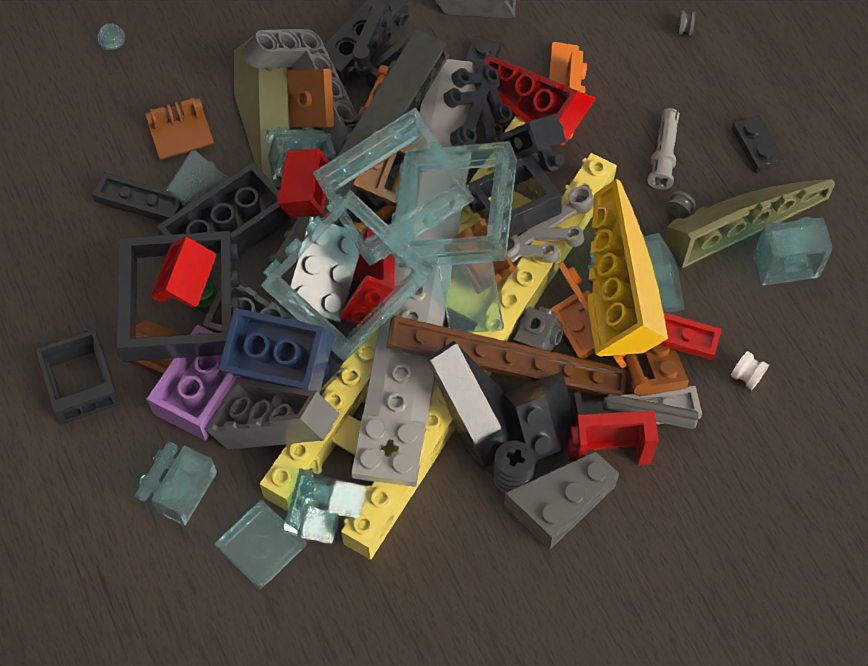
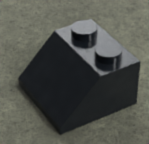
M556 373L504 393L516 441L528 445L535 455V460L559 452L571 437V427L576 426L563 373Z

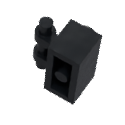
M557 113L527 122L498 136L507 164L532 155L545 173L557 171L565 163L564 156L562 154H554L551 149L567 142L564 128L560 123Z

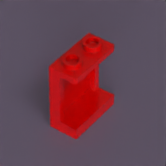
M369 228L364 233L365 236L352 279L357 281V289L341 311V319L366 328L395 289V238Z
M655 411L578 415L576 426L570 429L571 439H568L569 458H575L576 461L585 457L586 450L636 448L638 465H651L659 441Z

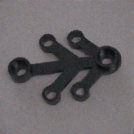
M488 64L480 65L476 72L471 73L465 68L458 69L451 76L453 84L458 88H463L467 84H475L477 90L461 92L457 88H451L443 95L445 104L450 108L471 104L463 126L458 127L450 134L452 146L459 152H465L474 146L477 139L475 127L480 114L488 141L493 144L498 143V136L505 133L501 125L495 124L494 119L498 123L503 124L512 118V111L508 105L502 104L497 90L500 85L497 70ZM487 95L489 96L490 101H491V104H492L493 109H494V110H493V116H492V113H491L489 104H488L487 99H486V98H487Z

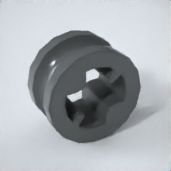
M681 10L678 25L679 35L687 32L688 36H692L695 11L686 13L685 10Z
M676 191L671 195V200L667 202L666 209L674 217L685 219L691 215L696 202L689 194Z

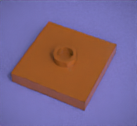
M331 69L287 71L290 127H334Z

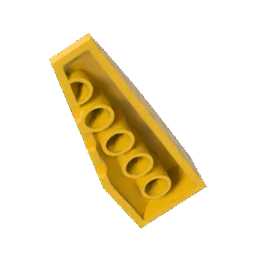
M615 179L594 194L592 227L596 229V236L594 241L591 242L590 252L594 255V267L589 269V280L593 281L592 293L588 294L587 304L595 353L598 356L645 353L668 339L652 262L620 180Z

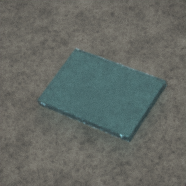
M491 251L438 256L436 262L438 264L448 328L469 333L502 331L504 323Z

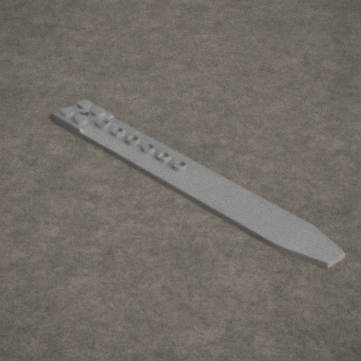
M447 59L421 103L417 126L422 133V139L413 146L420 151L418 160L414 161L407 178L395 242V289L383 306L352 468V478L411 487L417 486L435 376L427 359L428 357L386 348L390 319L393 315L438 326H443L455 257L447 241L459 233L473 147L465 152H459L450 142L451 132L463 126L471 104L450 108L445 104L443 95L451 88H457L461 92L476 91L475 84H467L463 88H458L451 79L452 74L460 68H465L469 73L473 72L472 62ZM387 444H393L394 448L398 449V452H392L391 457H386L385 451L381 450V448Z

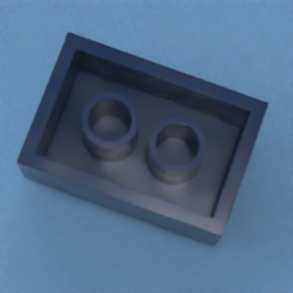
M234 308L218 370L233 376L317 391L320 394L335 333L318 325Z

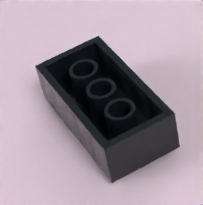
M252 162L159 224L157 229L160 236L230 231L233 243L238 242V253L241 254L289 221L291 217L278 204L277 193L279 190ZM221 252L215 253L216 258L210 274L221 267Z

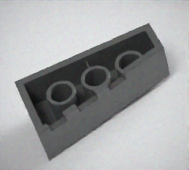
M237 378L204 429L228 450L324 441L340 413L317 391Z

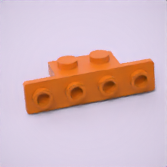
M553 42L551 46L549 79L585 93V86L581 85V80L585 79L587 63H583V51H579L578 45Z
M562 261L558 266L575 294L550 310L557 314L556 317L563 325V332L578 357L585 359L595 353L587 304L588 294L590 293L588 290L582 292L578 284L583 282L574 267L568 269ZM627 354L613 355L621 368L627 366L622 358Z

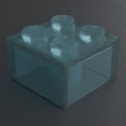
M804 217L793 222L783 223L776 221L765 225L753 255L762 286L819 278L833 250V246L823 217L814 219Z

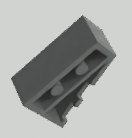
M594 452L505 493L504 507L550 550L615 488L619 472L597 452Z

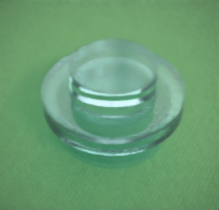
M106 24L99 30L98 42L102 48L115 50L124 44L126 39L125 33L119 26Z

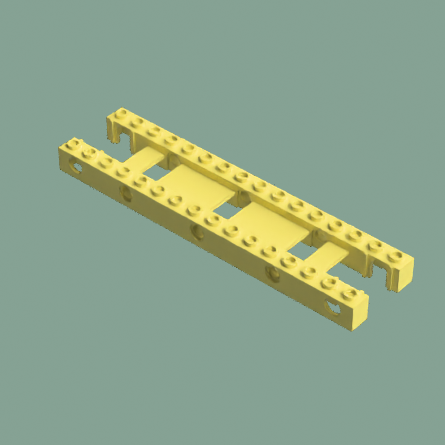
M515 116L505 132L525 124V122ZM500 141L496 143L470 182L514 163L507 164ZM593 153L587 159L584 158L580 171L570 186L566 185L564 195L562 196V207L570 203L568 199L570 191L579 186L588 187L594 198L596 192L614 180L617 165ZM469 184L465 190L459 233L481 220L479 214H474L468 205ZM511 188L488 198L500 215L532 201L511 190ZM593 206L589 212L584 214L576 212L554 228L578 226L583 232L593 216ZM534 240L531 245H544L550 242L556 244L560 254L559 259L554 263H545L542 257H520L512 262L516 271L479 294L456 257H454L446 308L478 324L473 334L512 342L518 332L517 324L520 317L526 314L528 307L534 308L559 269L558 264L565 260L572 247L566 241ZM383 307L341 366L344 371L321 395L340 413L324 441L287 444L260 482L263 497L288 512H291L295 505L299 506L300 504L299 484L305 473L308 471L313 477L316 474L320 475L322 472L321 466L336 445L355 455L361 422L352 416L361 402H366ZM484 370L488 376H490V374L492 373L490 371ZM435 377L417 486L411 487L374 481L372 486L368 485L366 487V495L350 519L346 518L344 521L345 527L341 531L343 544L370 560L456 429ZM387 444L381 448V450L385 451L386 457H391L392 452H398V449L394 448L393 444Z

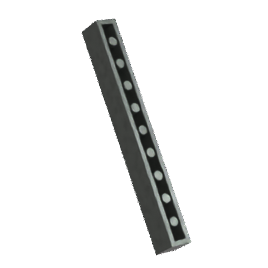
M418 29L415 30L412 37H408L405 40L397 61H392L384 82L378 84L375 88L371 103L368 107L362 109L356 127L345 136L343 148L338 155L335 154L330 160L332 164L323 215L311 217L344 228L365 192L351 187L371 132L375 130L393 138L392 135L395 132V127L398 124L410 121L449 57L445 42ZM295 225L288 228L284 234L282 246L268 260L267 271L272 279L277 282L281 278Z

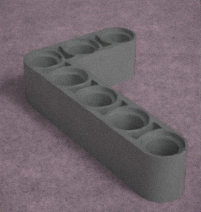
M310 29L259 30L242 50L243 59L250 66L255 68L293 67L294 70L331 69L334 127H321L332 152L334 155H338L343 148L345 136L356 127L358 116L321 38Z

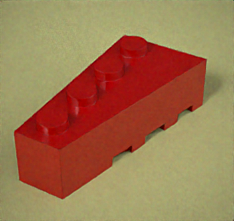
M491 55L484 62V64L495 68L499 74L500 85L497 90L503 104L508 105L511 111L525 123L557 113L560 123L564 128L566 141L569 140L596 99L593 96Z

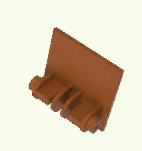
M191 97L189 100L182 101L180 105L176 101L173 107L166 104V109L164 107L154 110L151 108L150 112L145 113L160 160L214 145L200 98L194 99V97Z

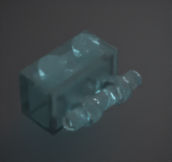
M278 127L277 130H267L266 132L267 142H272L268 153V160L273 179H282V167L286 161L287 151L319 148L329 161L335 155L331 135L324 134V130H314L312 127H303L302 130H289L288 127Z
M168 441L163 450H158L153 458L155 463L148 474H143L140 479V487L135 497L146 502L151 492L154 493L151 500L157 512L185 526L217 471L212 458L185 445L177 458H173L178 450V446ZM165 469H169L161 483L158 482Z

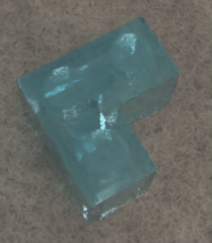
M299 468L283 531L299 538L332 544L335 532L338 529L339 515L359 519L361 508L365 502L367 486L330 474Z

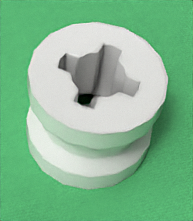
M747 351L731 373V377L736 380H743L746 383V387L752 390L760 381L769 365L764 361L758 362L754 359L753 354Z

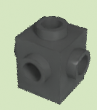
M528 307L526 314L522 315L518 321V332L514 340L520 345L552 352L554 345H558L561 341L563 325L556 317L557 314L554 311L545 307H540L539 310Z

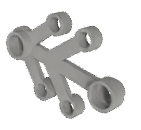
M585 186L572 189L568 195L570 203L562 207L561 214L529 228L520 236L517 234L500 242L510 260L514 262L520 257H542L545 263H554L559 259L560 254L556 244L550 242L544 245H528L534 240L566 241L571 247L581 245L584 242V235L580 227H554L576 212L580 214L589 212L594 204L591 190Z

